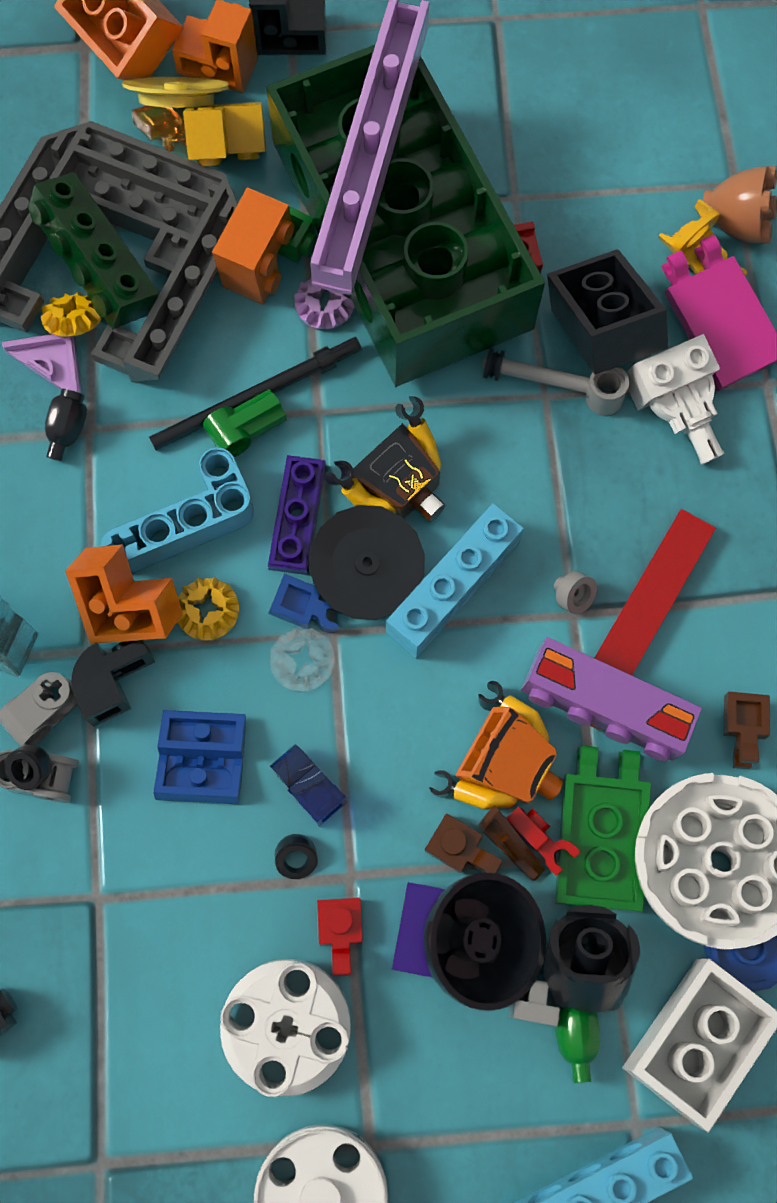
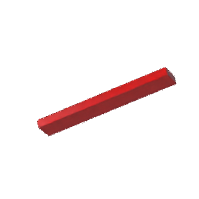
M680 509L595 655V659L629 675H633L716 527ZM593 724L590 725L591 727L595 728V729L598 730V731H600V730L602 729V728H600V727H598V726H595V725H593Z

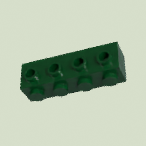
M75 172L34 184L28 206L31 219L42 228L49 238L54 252L61 256L70 268L74 281L79 286H82L91 298L97 314L104 317L112 330L148 316L159 295V291Z

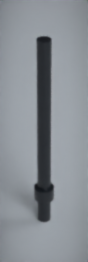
M353 337L329 349L326 346L313 352L312 358L149 436V439L155 450H159L204 428V420L217 409L226 406L234 409L268 389L276 393L319 371L323 374L336 368L337 362L362 351L360 342L357 337Z

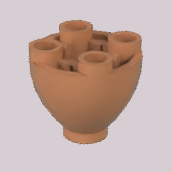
M761 166L743 170L720 183L714 190L704 191L703 202L720 214L715 225L728 236L748 243H771L772 221H768V219H775L777 214V196H772L771 189L776 187L777 166Z

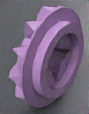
M311 276L306 282H300L299 290L295 294V308L298 316L307 325L316 329H333L344 324L354 310V304L350 296L328 290L332 300H329L324 311H321L319 299L316 298H321L322 293L326 289L312 287Z

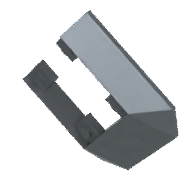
M93 121L43 136L39 139L0 205V322L27 333L44 303L41 294L21 286L48 240L42 228L33 222L29 214L28 206L34 184L75 172L111 224L153 240L150 249L143 259L145 266L168 276L164 287L138 334L122 327L112 330L109 324H107L91 355L95 362L129 375L131 382L158 380L218 271L212 251L237 206V201L226 174Z

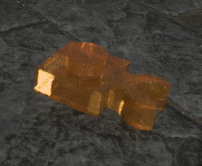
M146 105L132 110L133 124L151 141L162 139L163 148L169 152L174 151V141H180L187 146L183 119L172 108Z

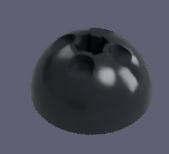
M479 873L454 882L437 897L427 915L423 929V951L426 964L439 987L448 996L462 1005L483 1011L503 1009L521 999L533 986L541 971L545 957V925L536 901L520 883L502 874Z

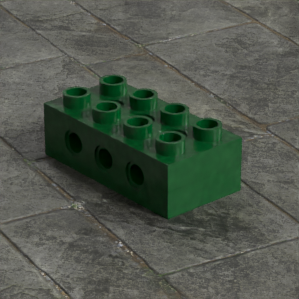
M375 45L266 86L273 144L309 216L314 218L318 234ZM421 55L352 295H349L395 387L534 330L545 286V281Z

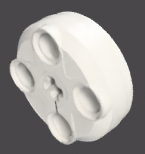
M279 959L256 967L245 975L233 988L221 1012V1042L230 1066L245 1083L268 1097L299 1095L320 1086L337 1070L348 1048L351 1018L342 990L328 973L302 960ZM302 970L309 976L310 988L306 992L294 993L288 988L286 977L290 971ZM246 1003L251 1006L255 1014L254 1022L251 1025L241 1026L234 1021L232 1009L235 1004ZM324 1027L337 1029L342 1038L341 1044L334 1049L321 1047L317 1040L318 1031ZM268 1061H278L285 1068L286 1078L277 1083L268 1081L263 1075V1065Z
M311 1125L287 1135L268 1154L257 1177L254 1203H388L387 1180L376 1153L359 1134L335 1125ZM350 1143L358 1149L360 1159L356 1165L352 1167L339 1165L334 1156V1152L339 1145ZM286 1157L294 1163L296 1175L293 1179L281 1181L274 1176L272 1162L275 1159Z

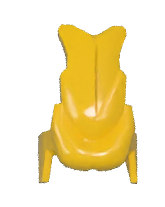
M700 199L694 206L701 217L698 221H691L685 224L672 237L660 233L658 236L673 254L680 250L683 252L687 259L688 267L695 274L705 269L698 261L694 249L701 246L699 243L701 240L714 234L711 229L720 216L714 208ZM721 247L723 260L728 259L727 252ZM740 267L744 275L746 276L747 271L744 268Z

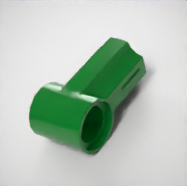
M268 389L234 409L226 406L215 410L204 420L203 427L216 447L224 448L233 457H236L250 447L253 439L287 421V417L274 392Z

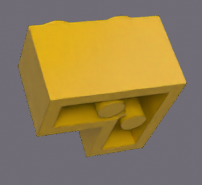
M263 102L215 104L189 107L183 111L188 160H198V163L202 166L220 165V161L226 158L228 154L237 153L238 160L258 159L259 152L266 151Z

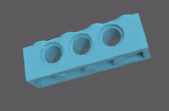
M492 503L386 620V634L416 659L516 548L524 528Z
M658 1127L514 1203H648L692 1180L693 1177L672 1134Z

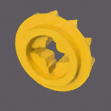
M79 291L74 295L64 293V297L51 298L50 304L42 307V316L40 318L43 327L49 333L68 337L81 335L92 330L101 322L103 317L99 316L95 311L91 298L88 295L83 296Z
M197 577L188 586H183L182 592L178 597L183 614L178 620V624L187 635L198 640H215L227 634L234 627L240 608L238 598L229 584L218 580L216 577L206 579ZM209 594H211L212 604L219 610H216V612L209 611L202 623L201 612L194 605H197V603L204 604L206 598H209Z

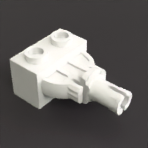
M704 334L635 363L626 372L629 377L628 391L637 410L639 411L650 406L658 417L670 423L674 434L680 432L687 434L696 450L701 465L725 454L709 423L712 421L711 418L718 414L712 402L715 392L712 375L720 370V367Z

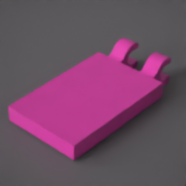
M713 234L699 242L701 246L694 249L698 261L705 270L691 276L687 259L681 250L666 258L668 262L662 264L661 267L665 276L672 284L664 294L688 338L693 339L704 334L716 358L720 370L712 376L715 387L720 391L777 362V332L735 257L732 256L723 260L720 243Z

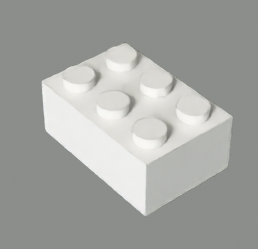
M696 959L622 1068L692 1124L709 1133L777 1029V1010L712 960Z

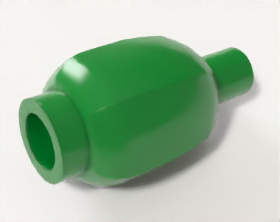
M561 1007L558 1025L555 1026L559 1051L562 1057L572 1064L574 1083L592 1082L590 1062L597 1056L600 1043L597 1014Z

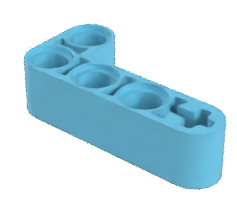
M218 447L204 452L199 461V468L207 488L206 491L110 530L102 538L100 547L123 544L131 572L134 573L249 524L254 514L253 505L247 486L232 454L226 449ZM223 466L228 468V471L222 476L210 475L216 467ZM232 500L244 502L238 510L229 511L225 509L227 503ZM196 515L207 517L200 526L188 525L189 520ZM157 531H169V535L163 541H151L152 536ZM141 539L145 548L140 549L141 547L137 540Z

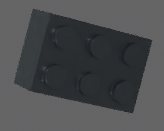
M619 249L547 274L551 310L594 374L611 370L617 366L648 357L651 354L669 348L666 308Z

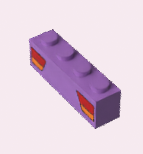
M546 637L538 648L520 690L528 694V699L534 704L544 708H552V706L567 712V717L573 722L584 726H590L591 724L606 730L605 735L610 739L624 744L629 742L645 748L644 753L663 762H667L668 759L673 761L685 753L702 709L693 703L549 637Z

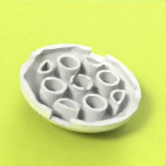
M714 773L692 776L664 791L644 816L635 846V864L639 883L647 901L656 914L683 937L713 948L741 949L758 945L777 936V794L749 778L714 775ZM719 851L730 860L728 872H722L712 867V852Z

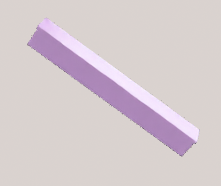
M398 0L388 1L310 262L312 287L352 295L428 31L429 1L421 0L420 7L400 3Z

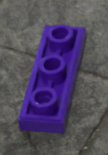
M287 455L268 560L269 570L308 575L310 548L315 536L326 460ZM294 510L303 511V514L300 516L291 515Z

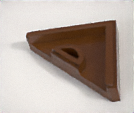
M494 806L479 823V829L529 879L535 881L545 871L544 867L501 811Z

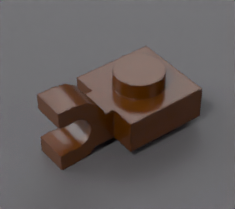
M730 691L725 694L724 736L736 737L733 752V768L751 769L752 763L757 764L759 762L757 739L765 740L770 736V695Z
M447 813L424 849L426 853L460 874L467 863L482 873H497L503 861L477 847L483 837L482 834Z

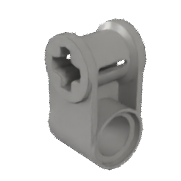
M44 673L20 695L10 700L0 709V724L20 747L38 744L59 721L74 710L78 703L72 691L71 680L65 678L60 673ZM56 686L59 687L58 691L61 695L57 701L53 700L54 695L51 692Z
M5 750L0 753V787L13 793L31 795L39 799L70 803L71 795L68 794L72 771L78 768L79 760L48 754L52 764L49 777L33 790H22L11 782H7L5 777V760L14 750ZM22 760L24 779H26L31 772V765L26 760Z

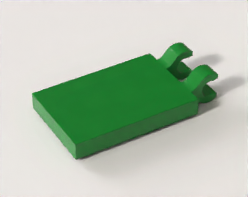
M581 745L577 749V775H564L560 840L573 843L581 853L574 858L566 849L559 850L558 864L562 867L563 871L557 876L555 903L580 906L593 905L609 909L643 912L644 893L636 871L635 846L640 825L650 807L651 782L638 781L640 751L623 750V752H619V779L596 777L598 747Z

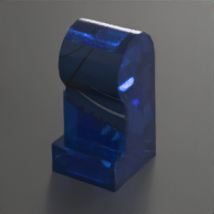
M296 744L270 765L273 772L288 788L287 791L318 827L347 803V797Z

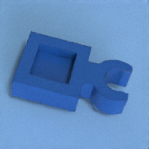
M284 573L268 614L305 629L310 619L315 620L319 628L328 633H334L338 628V624L329 621L326 617L327 611L335 610L326 601L318 599L319 594L315 586Z

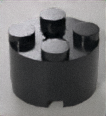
M593 905L577 906L568 910L566 916L562 917L558 922L556 920L553 924L543 963V975L549 990L552 992L554 1002L560 1007L572 1008L587 1013L614 1011L621 1006L627 996L639 960L640 944L633 928L629 924L626 927L617 920V914L611 910Z

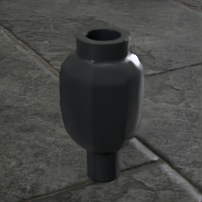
M62 388L60 396L52 399L44 429L45 435L50 442L46 458L62 462L65 448L74 444L79 438L87 415V408L83 403L85 395Z

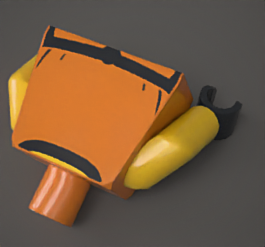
M488 682L487 688L498 696L494 699H487L482 694H478L480 706L490 711L455 774L456 777L462 780L458 783L454 782L449 773L444 770H438L434 774L447 778L448 786L442 791L429 787L430 791L440 798L453 794L455 800L480 809H492L494 806L498 809L511 808L517 801L530 803L536 793H539L548 800L554 799L562 788L563 780L549 771L557 756V751L549 743V734L539 712L512 695L505 697L502 686L498 682Z

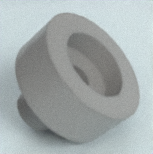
M572 571L565 577H558L554 583L557 604L572 614L583 613L590 607L596 596L597 585L595 580L580 571Z

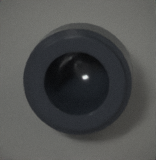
M36 745L21 746L11 752L5 760V772L8 779L13 785L22 790L37 788L49 777L52 764L48 753ZM22 760H26L31 765V772L26 779H24Z
M288 835L278 843L275 849L276 869L286 878H304L310 875L317 866L316 847L304 835ZM295 851L303 852L308 856L306 863L300 868L289 866L285 861V857Z

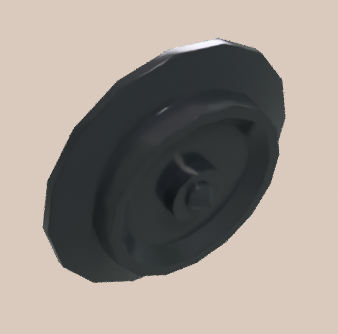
M357 505L337 512L320 527L310 548L309 571L317 593L333 610L352 619L378 620L391 615L421 583L424 578L425 553L417 532L402 516L381 506Z

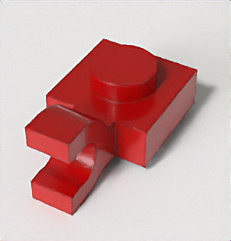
M517 807L506 818L534 849L545 858L546 865L555 876H558L563 871L562 867L555 860L557 851L566 849L574 858L581 853L577 846L569 841L559 840L554 842L546 833L551 826L534 808L527 813L523 808Z
M361 899L317 900L319 945H332L334 977L351 976L350 944L363 943Z

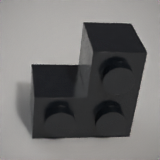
M249 0L258 55H326L325 0Z

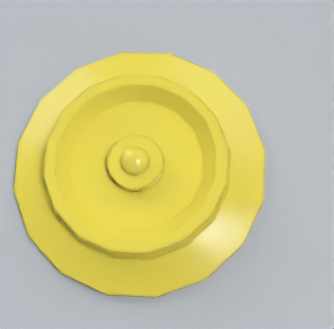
M144 77L125 80L122 83L123 88L138 92L139 103L143 105L176 109L214 104V93L229 89L228 82L196 77Z

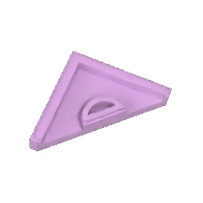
M49 334L2 342V346L8 355L60 390L64 388L82 394L75 336L65 337Z

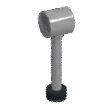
M491 347L482 363L484 368L483 378L486 379L488 375H491V378L495 376L494 380L499 381L500 374L586 393L585 397L588 407L594 413L604 416L612 415L622 407L629 387V377L620 366L598 374L592 372L590 378L504 359V350H501L499 354L498 349L495 353L494 348ZM609 386L614 389L615 393H603L599 387Z

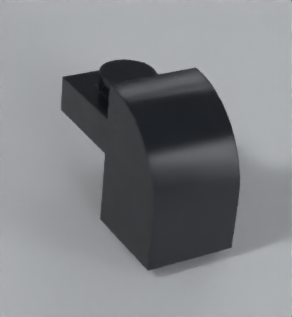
M143 640L120 642L112 648V653L108 655L96 642L88 647L76 661L71 678L72 691L84 719L93 727L131 709L118 680L155 663L148 646Z

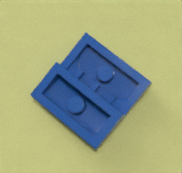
M163 710L157 745L159 760L153 792L155 800L239 804L245 747L246 714Z

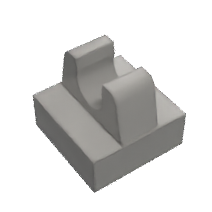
M536 980L525 994L524 1001L518 1000L510 1005L508 1017L557 1026L560 1008L546 1005L548 984Z

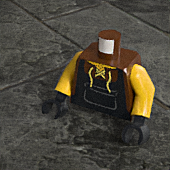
M409 396V400L413 404V411L410 415L406 413L402 404H397L395 408L399 418L409 421L408 427L402 423L354 468L347 461H334V464L341 470V478L338 479L332 472H326L325 480L330 485H341L342 493L354 506H381L403 518L416 509L431 522L445 508V504L433 493L439 485L442 465L435 438L426 420L420 418L424 412L423 402L418 397Z

